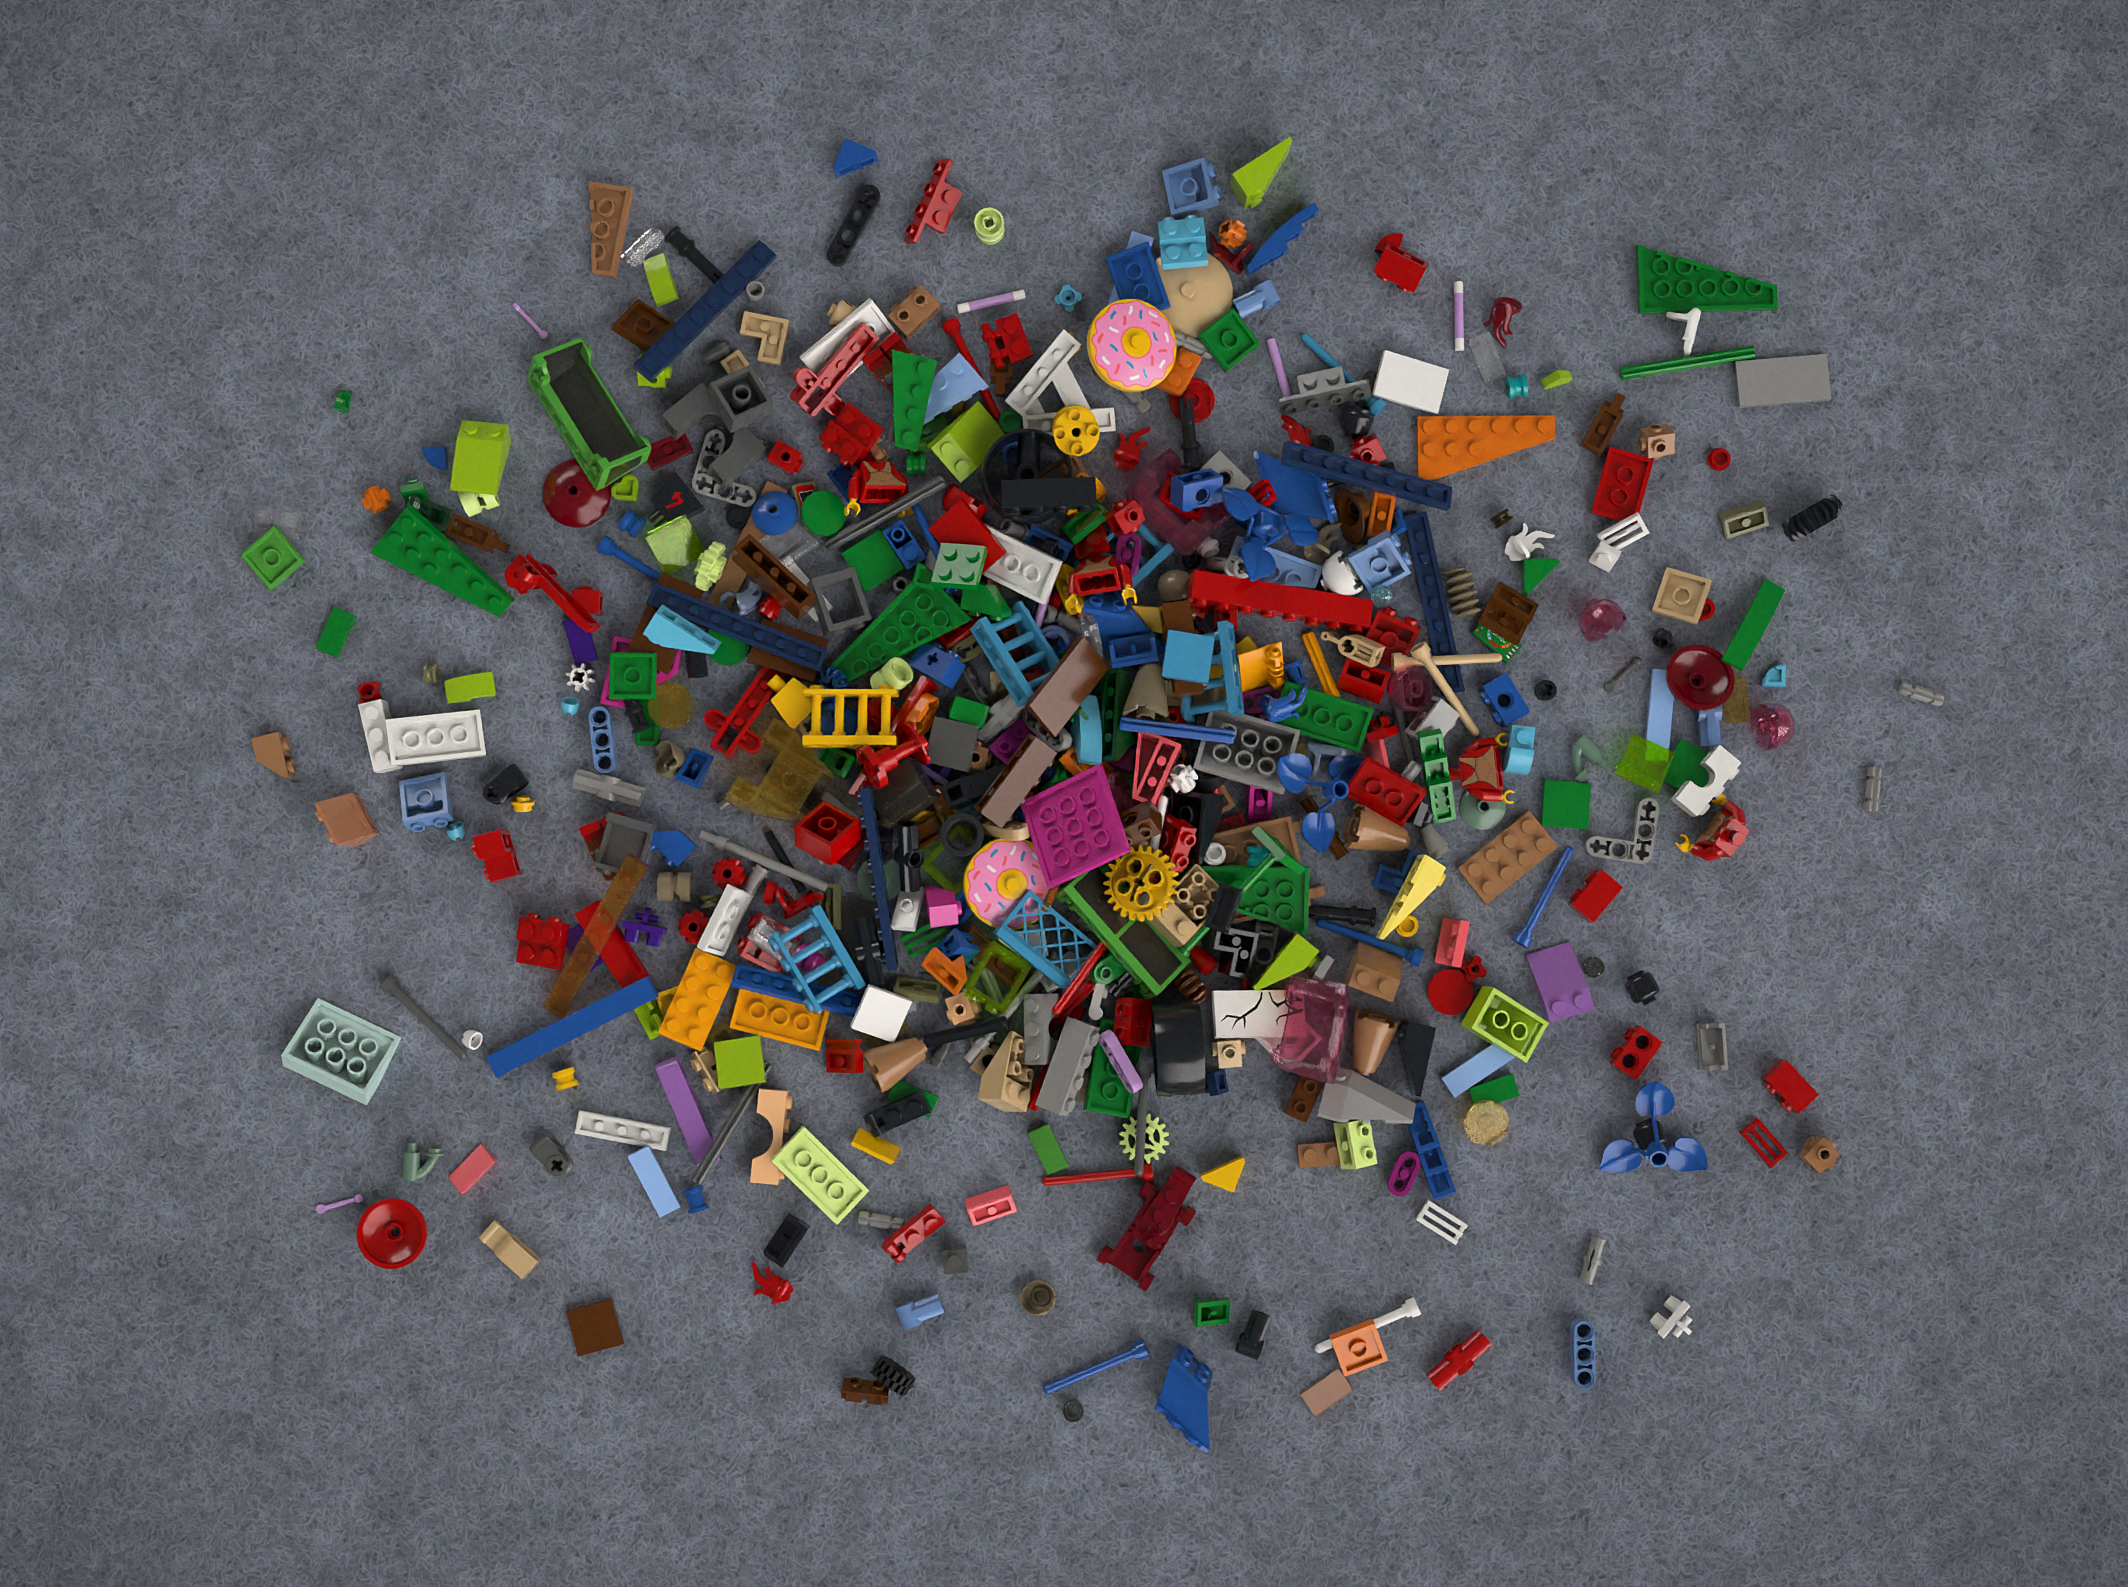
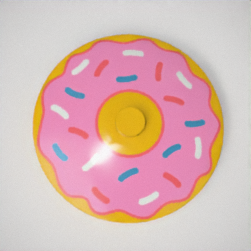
M1136 299L1118 300L1102 309L1093 319L1087 334L1089 360L1099 377L1110 386L1125 392H1142L1163 381L1174 365L1177 351L1174 331L1167 318L1151 304Z
M997 838L985 843L972 855L963 876V892L969 908L978 919L994 928L1002 924L1028 890H1031L1050 906L1056 888L1051 889L1047 887L1034 845L1027 840L1010 841ZM1030 897L1024 904L1025 914L1038 912L1037 902ZM1041 906V912H1046L1047 910ZM1021 909L1018 911L1016 915L1022 914ZM1038 915L1026 916V926L1039 920ZM1022 917L1013 918L1007 926L1012 930L1023 928Z

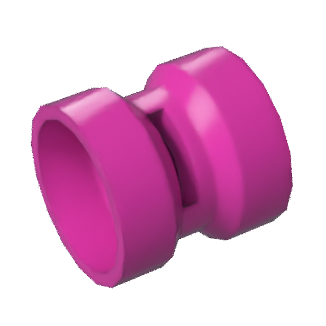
M802 944L797 948L795 953L807 947L808 945ZM815 952L798 962L796 966L804 967L805 972L809 973L825 962V957L819 952Z

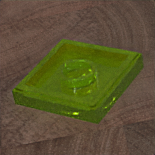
M686 514L644 534L665 574H669L697 560L700 554L705 551Z

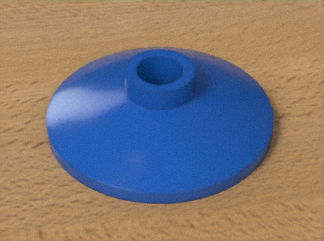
M780 491L768 492L762 495L755 502L752 509V519L755 526L767 535H780L789 531L794 526L798 516L795 501L788 494ZM774 507L777 508V511L775 513L769 512L770 509Z
M832 701L821 704L820 732H823V735H832V732H834L835 718L833 716H835V704ZM844 703V732H846V735H853L857 730L858 717L855 711L849 709Z

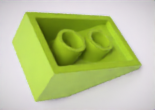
M1288 137L1232 174L1229 187L1244 209L1248 206L1254 208L1263 201L1262 197L1289 154L1293 141L1291 137Z
M977 400L930 441L926 447L954 480L961 483L983 463L984 457L992 444L1006 433Z
M462 420L456 441L450 484L451 490L497 495L511 446L507 424Z
M1293 933L1250 987L1258 991L1298 973L1306 967L1311 968L1319 959L1317 956L1319 950L1298 933Z
M1482 986L1460 1026L1527 1063L1549 1022L1494 987Z

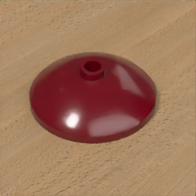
M572 459L558 464L550 471L543 485L542 497L545 508L553 519L568 527L581 528L592 525L606 513L611 501V486L609 484L595 491L577 460ZM573 487H577L578 489L575 495H571L570 490Z
M1689 645L1679 649L1671 657L1666 667V682L1676 700L1690 709L1709 711L1720 707L1729 699L1734 689V673L1732 667L1721 660L1723 655L1720 652L1705 645ZM1692 681H1695L1697 686L1693 685Z

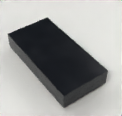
M1220 882L1205 927L1228 935L1244 890Z

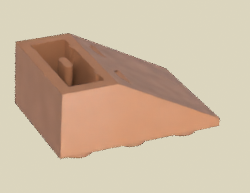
M348 793L314 804L317 809L315 811L316 817L321 823L324 822L328 829L326 835L333 844L356 847L380 834L358 793Z

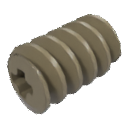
M1467 568L1444 573V576L1451 577V579L1446 581V585L1453 586L1447 592L1449 595H1455L1449 602L1457 604L1451 609V612L1459 613L1453 618L1466 617L1481 611V608L1474 607V604L1479 602V599L1472 598V595L1478 591L1470 589V586L1474 585L1476 581L1468 580L1470 576L1474 575V572L1467 571Z

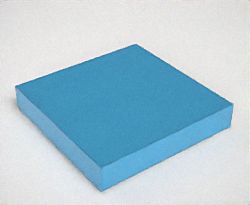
M1168 630L1161 677L1208 684L1215 637Z

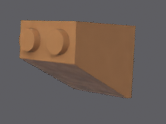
M1358 941L1342 984L1382 1000L1393 1002L1401 981L1402 957Z

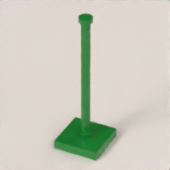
M1257 826L1252 833L1269 850L1267 852L1268 855L1237 888L1244 890V894L1275 861H1280L1298 875L1306 868L1277 838L1260 826ZM1204 923L1183 946L1177 947L1178 950L1188 957L1191 954L1189 951L1211 928L1205 927Z

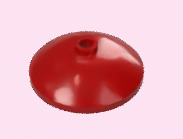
M388 1198L374 1203L363 1213L357 1226V1242L360 1251L369 1262L385 1269H397L409 1265L420 1256L427 1242L428 1229L423 1214L415 1205L399 1198ZM394 1227L400 1230L398 1236L393 1234Z

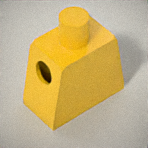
M776 674L767 683L777 693L770 701L788 726L794 730L812 711V697H806L803 694V689L810 688L794 677L785 683Z

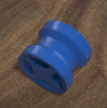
M629 510L620 521L618 528L629 532V535L635 539L645 527L647 520L643 517L639 518L633 510Z

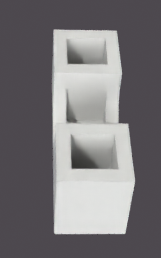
M379 699L358 704L374 772L385 773L403 768V765L391 767L385 725V719H392L388 701Z
M1721 745L1714 746L1700 763L1709 774L1707 785L1701 788L1692 781H1686L1670 800L1691 817L1704 815L1710 808L1708 803L1713 797L1717 798L1724 791V783L1728 779L1732 780L1738 774V766L1741 762Z

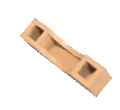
M759 1089L757 1113L764 1116L771 1124L773 1141L766 1153L752 1159L751 1183L778 1185L781 1179H785V1174L770 1160L787 1143L784 1142L785 1133H789L790 1119H786L787 1109L791 1110L793 1096H789V1090Z

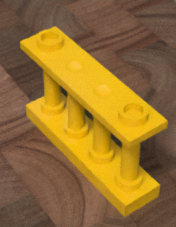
M811 685L810 689H803V694L806 697H812L811 732H809V735H803L802 745L805 748H859L865 744L871 748H884L886 746L894 748L898 746L897 736L890 732L891 697H899V692L897 689H893V686L881 685L879 689H824V686ZM821 697H835V724L832 735H823V732H820ZM844 697H858V732H855V735H846V732H844ZM868 697H881V732H879V735H869V732H867Z

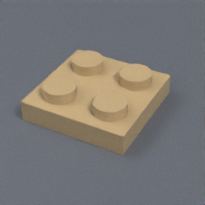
M1666 567L1652 612L1697 625L1712 580Z

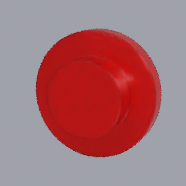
M1715 448L1707 456L1709 467L1715 471L1726 469L1731 462L1730 454L1723 448Z

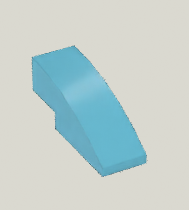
M1088 695L1080 706L1089 719L1085 720L1080 714H1073L1074 722L1070 732L1078 762L1100 765L1102 763L1100 711L1097 697Z

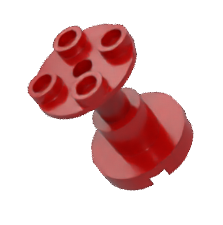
M912 721L902 725L903 735L906 740L902 744L892 749L886 746L876 752L867 744L856 749L858 762L860 765L864 764L866 769L864 774L875 789H881L888 785L886 773L898 767V761L911 754L922 765L931 762L926 752V749L929 748L928 742L923 735L919 737Z

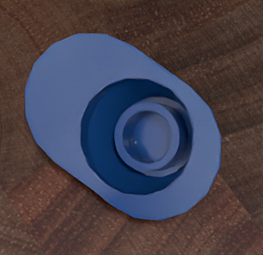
M1258 504L1259 511L1253 515L1254 522L1250 536L1251 538L1258 537L1265 543L1284 529L1285 518L1278 512ZM1233 517L1237 525L1247 530L1249 519L1241 521Z

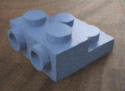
M1205 157L1162 171L1172 216L1175 217L1194 210L1199 212L1219 205L1218 199L1222 198V193L1219 185H1215L1214 182L1217 170L1214 163H1210Z
M1388 530L1367 540V545L1348 555V560L1370 595L1411 574L1410 564H1412V560L1407 551L1402 553L1399 548L1401 542L1395 533L1391 535Z
M445 772L399 781L402 820L408 830L420 832L425 830V826L429 825L444 827L448 825V821L454 820L452 799L449 797L448 781Z

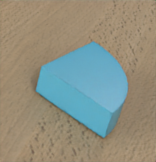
M1780 664L1769 669L1761 682V687H1786V664Z

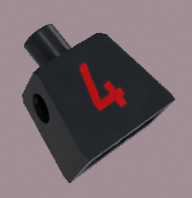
M675 472L651 498L657 509L647 518L655 528L665 520L674 528L706 509Z

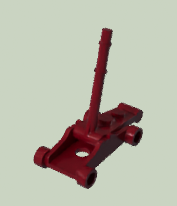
M1176 1165L1159 1192L1153 1189L1154 1183L1148 1180L1145 1181L1137 1194L1144 1199L1141 1207L1115 1248L1112 1249L1105 1245L1096 1261L1103 1265L1106 1262L1136 1280L1138 1282L1137 1287L1146 1292L1155 1278L1153 1274L1148 1272L1150 1267L1169 1241L1178 1223L1180 1222L1187 1227L1196 1213V1210L1189 1206L1186 1209L1181 1207L1196 1177ZM1136 1239L1147 1245L1144 1251L1138 1252L1133 1248V1243Z

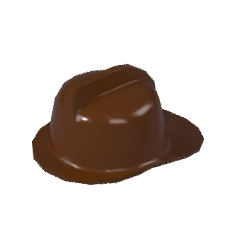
M1343 489L1338 491L1335 496L1338 521L1342 523L1340 528L1344 539L1349 543L1355 544L1363 537L1364 522L1370 515V504L1362 491L1352 493L1349 490Z

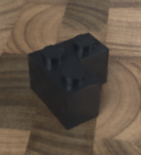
M1230 927L1227 935L1210 929L1203 937L1202 946L1222 950L1218 972L1229 976L1250 979L1259 933Z

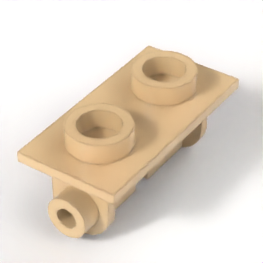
M704 1046L699 1055L697 1051L690 1055V1063L693 1069L701 1074L705 1090L714 1095L719 1092L717 1088L719 1087L717 1069L713 1071L711 1066L716 1064V1060L711 1049H707Z

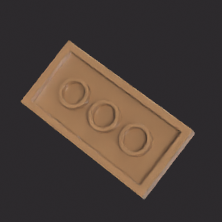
M1527 811L1461 864L1457 870L1482 901L1488 904L1558 848V845L1533 814Z

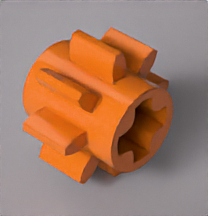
M1230 219L1223 222L1218 231V236L1222 238L1220 243L1227 248L1230 246L1232 248L1241 246L1247 236V231L1243 229L1245 224L1238 219L1235 221Z
M376 485L364 491L365 497L361 499V502L367 511L372 510L373 514H377L389 508L387 502L391 501L392 498L388 490L385 488L381 490V487Z

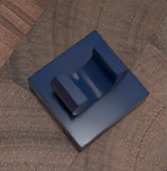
M1225 1069L1206 1073L1205 1080H1207L1209 1088H1205V1093H1210V1096H1216L1229 1092Z

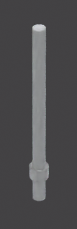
M704 830L699 835V839L714 844V847L719 850H728L824 892L828 887L827 882L730 842L727 837L722 835L716 836Z
M1052 951L1047 959L1050 961L1058 960L1059 955ZM1036 970L998 1017L1005 1016L1008 1019L1023 1002V994H1029L1044 975ZM997 1032L978 1036L974 1041L975 1045L964 1056V1059L971 1064L982 1050H986L990 1045L989 1041Z

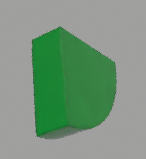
M340 390L335 399L334 409L341 413H348L352 392Z
M918 562L912 585L935 591L936 587H933L931 583L933 572L926 565Z

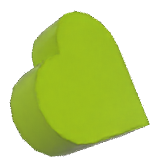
M1556 370L1544 377L1541 382L1544 389H1549L1572 381L1573 378L1568 370Z
M627 474L623 476L621 482L615 483L612 486L611 494L616 500L638 502L639 481L634 475Z

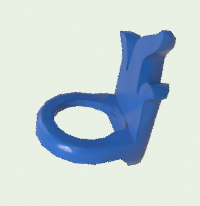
M1304 686L1296 699H1294L1296 694L1292 688L1287 696L1275 699L1269 694L1263 695L1260 703L1268 721L1278 722L1292 716L1299 719V714L1294 710L1302 705L1308 687Z

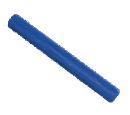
M1125 716L1121 717L1119 725L1120 729L1125 731L1230 744L1235 740V731L1230 729Z

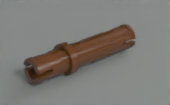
M1312 795L1299 802L1307 814L1318 812L1319 806ZM1338 831L1334 832L1329 845L1336 860L1349 853L1338 837Z

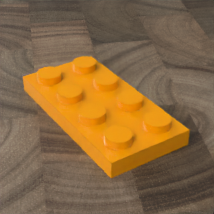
M695 948L657 1034L701 1052L732 982L736 965Z
M739 989L729 1028L820 1051L830 1011L822 1010L823 1012L814 1014L809 1012L803 1004Z

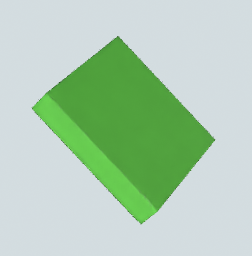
M273 525L240 554L270 590L276 588L307 561L276 525Z

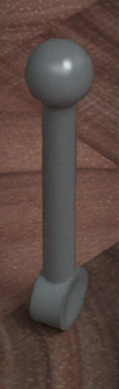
M1635 657L1633 663L1611 683L1604 686V690L1608 693L1612 692L1614 686L1635 666L1642 664V659Z

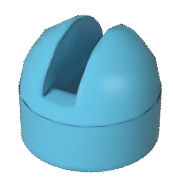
M563 697L560 705L561 711L565 715L566 713H571V716H573L579 710L580 701L574 697Z
M461 821L453 822L445 827L446 833L451 840L457 841V837L463 839L465 836V827Z

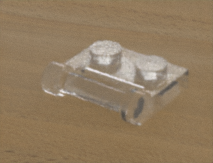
M797 520L789 531L780 535H766L758 541L788 570L789 566L809 551H814L819 547L817 541L804 530ZM802 540L804 542L801 547L785 559L779 558V556Z

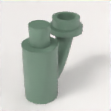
M1585 733L1573 743L1572 762L1576 773L1574 779L1581 783L1590 774L1587 767H1582L1581 754L1592 764L1596 762L1601 768L1608 761L1602 756L1604 752Z
M409 1142L407 1144V1151L403 1153L402 1180L418 1181L425 1177L432 1170L438 1158L444 1156L442 1148H428L426 1156H429V1159L420 1167V1152H417V1143Z

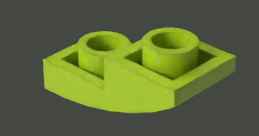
M661 253L643 260L656 305L659 307L679 299L676 283L671 276L666 255Z
M492 672L471 674L444 681L447 704L469 702L473 698L496 695Z

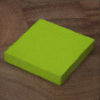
M760 1035L713 1043L719 1089L766 1082Z

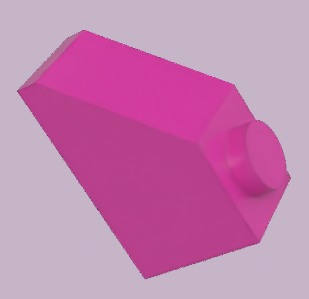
M1245 784L1248 821L1271 819L1273 792Z
M925 884V904L930 927L958 924V915H962L961 902L956 901L954 892Z

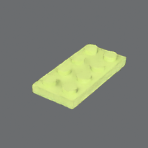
M804 1126L770 1160L836 1225L869 1192Z

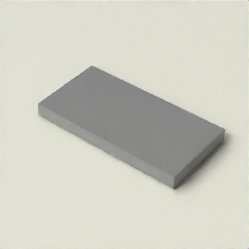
M1827 354L1734 362L1738 408L1829 401L1831 399Z

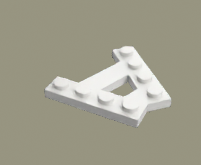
M1064 329L1009 394L1005 402L1022 415L1024 429H1037L1053 436L1052 423L1057 412L1045 413L1038 400L1039 395L1053 381L1065 407L1071 405L1084 406L1094 414L1100 432L1116 431L1114 407L1091 409L1068 366V360L1082 344ZM1074 428L1072 433H1079L1080 429Z

